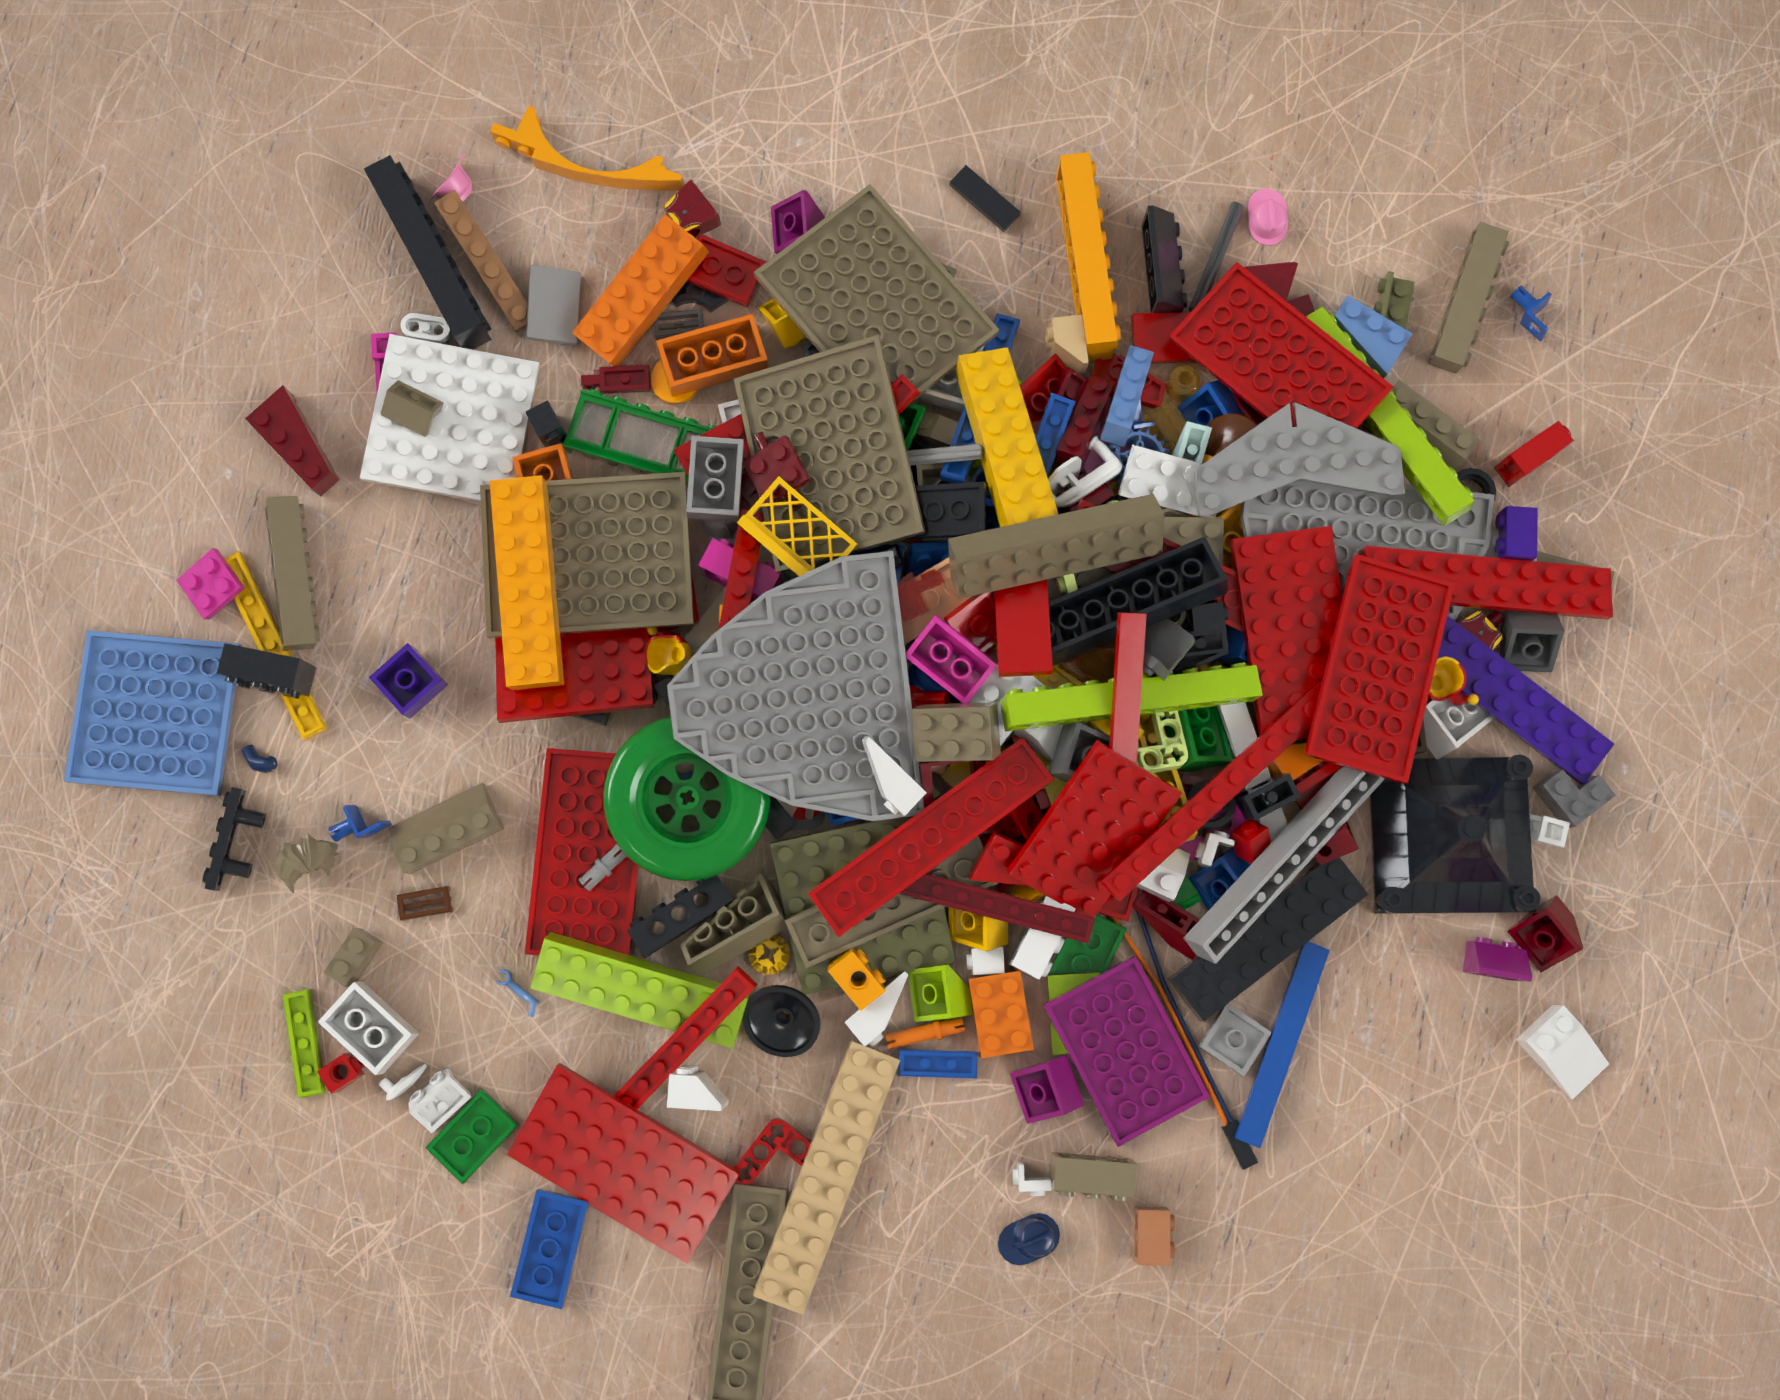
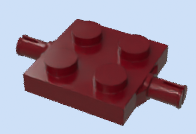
M758 432V435L755 434L753 436L760 449L755 455L745 460L743 464L760 497L778 476L797 492L802 486L811 481L788 436L784 435L769 444L763 432ZM779 485L773 492L774 503L781 500H787L788 502V491ZM792 495V501H798V499ZM770 497L765 501V503H770ZM800 504L792 505L793 512L797 511L802 506Z

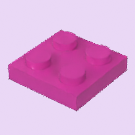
M214 548L208 551L176 580L202 618L210 620L245 589L220 551Z

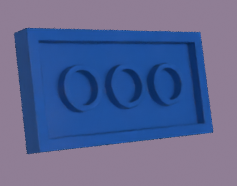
M542 1189L536 1190L510 1297L558 1309L564 1307L589 1201Z

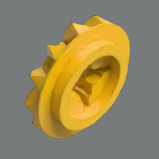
M776 934L749 949L748 956L751 965L756 971L772 975L786 967L790 958V949L787 942ZM763 944L766 947L768 946L769 949L779 947V950L773 955L775 964L768 958L759 960L765 953Z

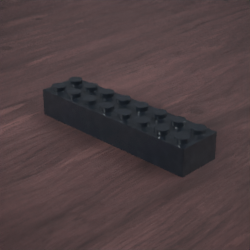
M391 155L364 168L461 348L473 350L491 341L492 339L488 331L492 329L481 312L476 299L469 290L468 284L461 275L455 260L449 253L443 238L436 229V225L424 207L423 201L416 192L401 162L395 163Z
M1206 537L1197 539L1049 601L1052 665L1055 666L1115 641L1118 612L1147 614L1146 627L1227 594L1228 579Z
M1341 858L1325 864L1317 863L1288 885L1216 964L1196 956L1193 961L1188 962L1167 979L1197 1019L1205 1022L1369 894Z

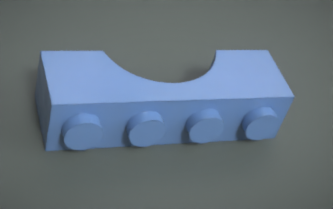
M1132 345L1129 346L1100 440L1125 447L1154 352Z

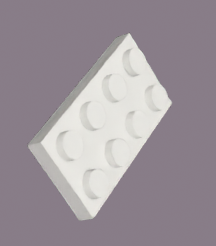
M1132 445L1118 495L1136 498L1154 494L1160 506L1198 516L1194 473L1203 463ZM1217 513L1200 517L1216 518Z

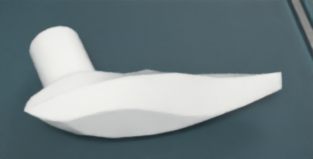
M423 1064L408 1076L401 1078L395 1085L387 1078H384L379 1086L387 1092L386 1100L394 1099L408 1090L418 1080L427 1065Z

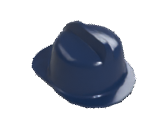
M1037 1213L1029 1215L1009 1224L1002 1230L998 1240L999 1252L1006 1261L1014 1265L1020 1266L1034 1262L1049 1255L1056 1249L1060 1239L1059 1227L1054 1219L1046 1214Z

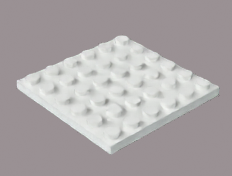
M389 334L360 479L362 481L481 502L480 485H490V480L518 478L512 457L523 454L529 424L525 411L532 408L540 363ZM399 380L444 402L442 411L433 419L429 434L426 437L381 415L386 392L396 381Z

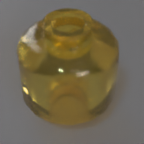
M1177 366L1166 379V393L1175 401H1186L1198 390L1200 377L1197 371L1190 366Z

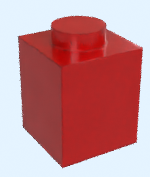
M1246 820L1231 831L1232 840L1235 841L1234 850L1236 856L1250 864L1271 843L1268 827L1256 821Z

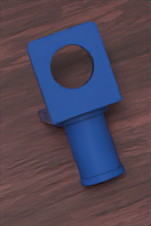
M1521 285L1511 294L1510 298L1525 310L1520 324L1536 339L1542 341L1545 338L1548 327L1535 315L1548 304L1552 294L1548 292L1541 299H1536ZM1531 322L1539 328L1540 332L1533 328Z
M345 805L343 810L347 819L329 827L328 830L329 834L335 832V834L331 835V838L338 842L353 832L356 838H368L392 825L391 821H379L367 828L357 805Z

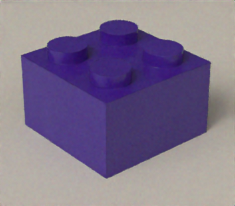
M409 643L403 646L369 677L396 709L409 719L448 686L447 682L419 651Z

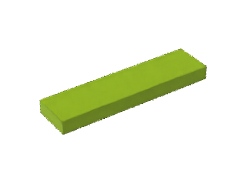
M311 989L282 994L298 1098L327 1093L326 1085L317 1072L323 1068Z

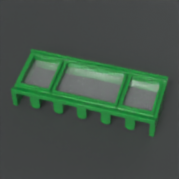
M589 389V392L580 391L581 394L562 445L567 453L571 454L572 450L579 451L589 459H594V456L606 459L608 464L618 466V463L629 466L636 473H641L642 470L653 474L685 472L674 453V449L690 441L691 436H700L717 426L708 424L706 427L698 424V421L692 418L684 417V420L674 417L675 415L665 410H661L660 413L655 412L647 405L637 403L635 406L628 404L627 400L621 397L613 396L611 399L603 396L604 394L597 390ZM686 474V485L688 487L689 478Z

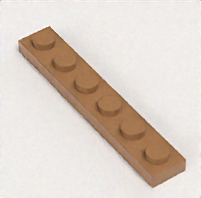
M456 190L434 202L515 331L518 332L526 327L528 303Z

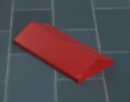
M1056 353L1020 385L1035 436L1051 393L1055 394L1064 370L1067 369V366Z

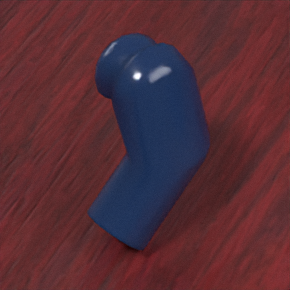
M252 744L241 749L247 763L254 771L269 773L278 766L275 757L269 756L266 758L259 756Z

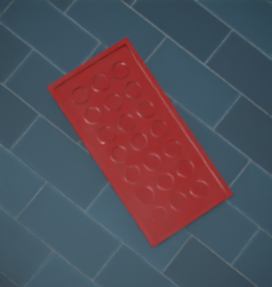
M1238 262L1231 267L1169 336L1171 342L1266 419L1290 403L1292 427H1295L1292 405L1295 402L1358 429L1394 388V386Z
M1332 526L1230 540L1233 567L1237 576L1235 580L1238 589L1248 665H1257L1263 696L1254 701L1259 736L1323 679L1343 598ZM1310 728L1304 734H1302L1297 740L1307 739L1309 736Z
M1359 554L1353 555L1304 755L1402 784L1408 783L1455 583Z
M555 748L546 749L525 954L540 955L544 938L550 932L623 954H631L632 940L627 930L631 928L629 924L634 921L639 866L628 857H625L611 870L612 874L609 877L606 875L591 891H588L584 886L592 878L583 885L578 880L596 865L595 861L598 858L601 860L617 844L609 830L603 802L606 776L616 753ZM620 850V851L615 855V857H616L617 855H619V854L622 852V850Z
M561 1063L556 1065L507 1153L509 1157L577 1198L589 1201L588 1204L686 1264H688L741 1172Z

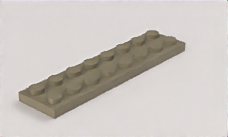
M979 836L927 873L984 889L998 884L994 882L973 881L968 877L984 849ZM898 894L841 937L837 936L816 905L786 918L785 923L805 967L808 968L946 906Z
M734 1183L707 1400H762L773 1304L754 1297L752 1294L784 1214L787 1189Z

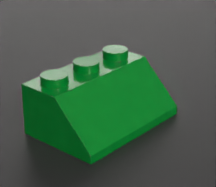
M1217 706L1178 711L1188 751V759L1177 769L1178 772L1198 771L1227 764L1233 760L1228 737ZM1164 726L1166 737H1175V730L1171 726ZM1173 751V758H1175L1177 762V760L1180 758V755H1175Z

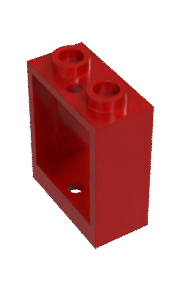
M1557 421L1509 454L1494 469L1505 484L1510 487L1574 441L1571 437V432L1560 421Z

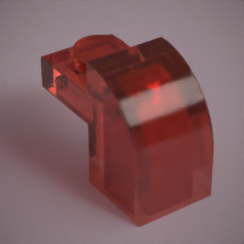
M935 569L921 574V580L919 581L914 572L903 577L897 586L903 621H909L931 612L923 592L946 583L943 572L936 573Z

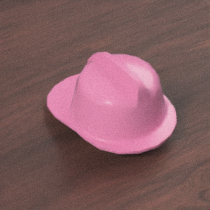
M465 152L449 178L432 195L431 200L435 196L440 199L456 190L463 202L469 196L472 188L471 179L459 164Z
M1262 189L1255 192L1248 202L1250 234L1260 244H1277L1283 240L1288 229L1285 199L1280 193L1271 189Z

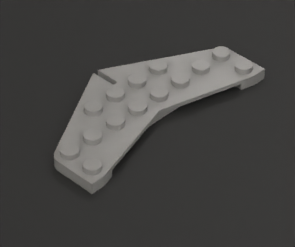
M1295 402L1292 404L1295 427H1292L1290 403H1288L1195 470L1194 481L1198 516L1213 515L1300 479L1376 492L1377 494L1388 496L1405 494L1401 452L1394 444Z

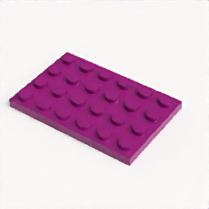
M1135 955L1043 1004L1117 1147L1210 1097Z

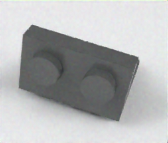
M1168 618L1146 627L1143 671L1149 676L1154 673L1164 681L1194 645L1195 638L1193 635Z

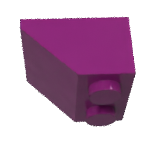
M1476 937V941L1466 942L1463 965L1464 973L1510 981L1532 982V972L1527 950L1518 949L1517 943L1502 941L1500 946L1492 944V939Z
M1067 1055L1052 1058L1010 1073L1027 1124L1065 1115L1084 1106Z

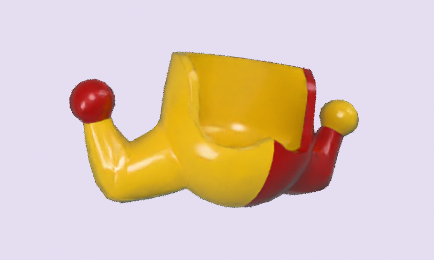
M647 628L650 636L656 635L650 638L645 651V659L649 670L655 674L676 676L692 658L690 645L684 638L675 635L672 631Z
M1450 657L1438 658L1428 698L1434 701L1446 700L1456 706L1468 703L1476 705L1479 702L1477 695L1471 694L1467 696L1460 692L1466 684L1467 677L1460 662Z

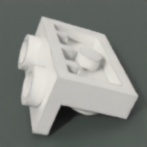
M447 1067L443 1072H437L423 1090L419 1089L411 1096L408 1103L409 1112L428 1131L433 1133L472 1096L453 1077L452 1071Z

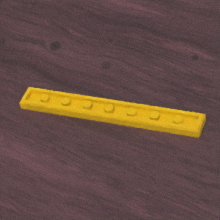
M238 551L226 557L225 560L245 587L234 598V601L258 650L293 657L290 651H282L280 630L243 554ZM280 693L303 740H307L328 729L311 693L309 697L300 695L299 699L286 697Z

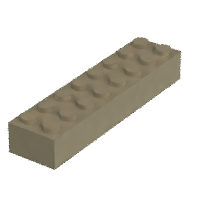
M1154 494L949 538L951 580L958 598L961 599L1162 554L1164 513Z

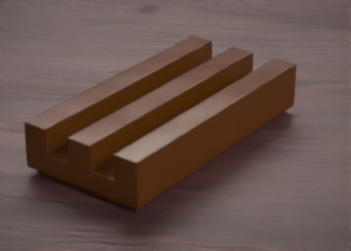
M450 886L397 895L400 921L453 912V907L451 906L452 898L449 893ZM443 893L444 896L443 898L404 904L403 901L404 899ZM445 903L443 908L405 914L407 909Z

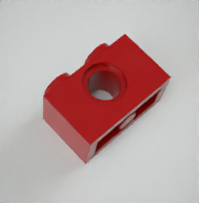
M1031 797L1001 819L999 823L1010 839L1025 845L1044 816Z

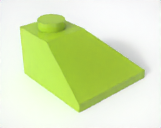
M949 965L919 968L913 972H908L914 1022L973 1015L970 988Z

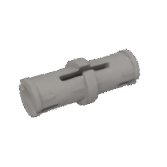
M618 844L601 860L598 858L595 861L596 865L578 879L583 885L592 878L584 886L588 891H591L606 875L609 877L612 874L611 870L627 857L623 851L615 857L621 850Z

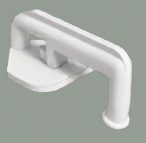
M1097 436L1093 437L1088 449H1093L1106 463L1078 481L1077 478L1080 474L1082 460L1076 456L1059 466L1048 478L1057 508L1075 504L1121 472L1122 463ZM1071 486L1069 490L1056 497L1063 488Z

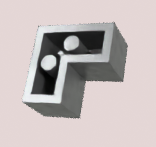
M1564 770L1552 772L1533 787L1534 791L1557 819L1570 822L1569 828L1576 827L1616 796L1600 775L1590 777L1585 784L1576 786Z

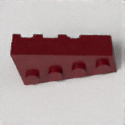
M284 385L245 418L320 497L339 481L315 434L309 427L303 412L297 405L293 394Z

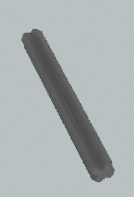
M1234 201L1229 207L1190 304V312L1212 288L1244 206L1241 203Z

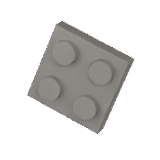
M1228 1003L1221 1009L1198 1047L1240 1076L1245 1077L1272 1032Z

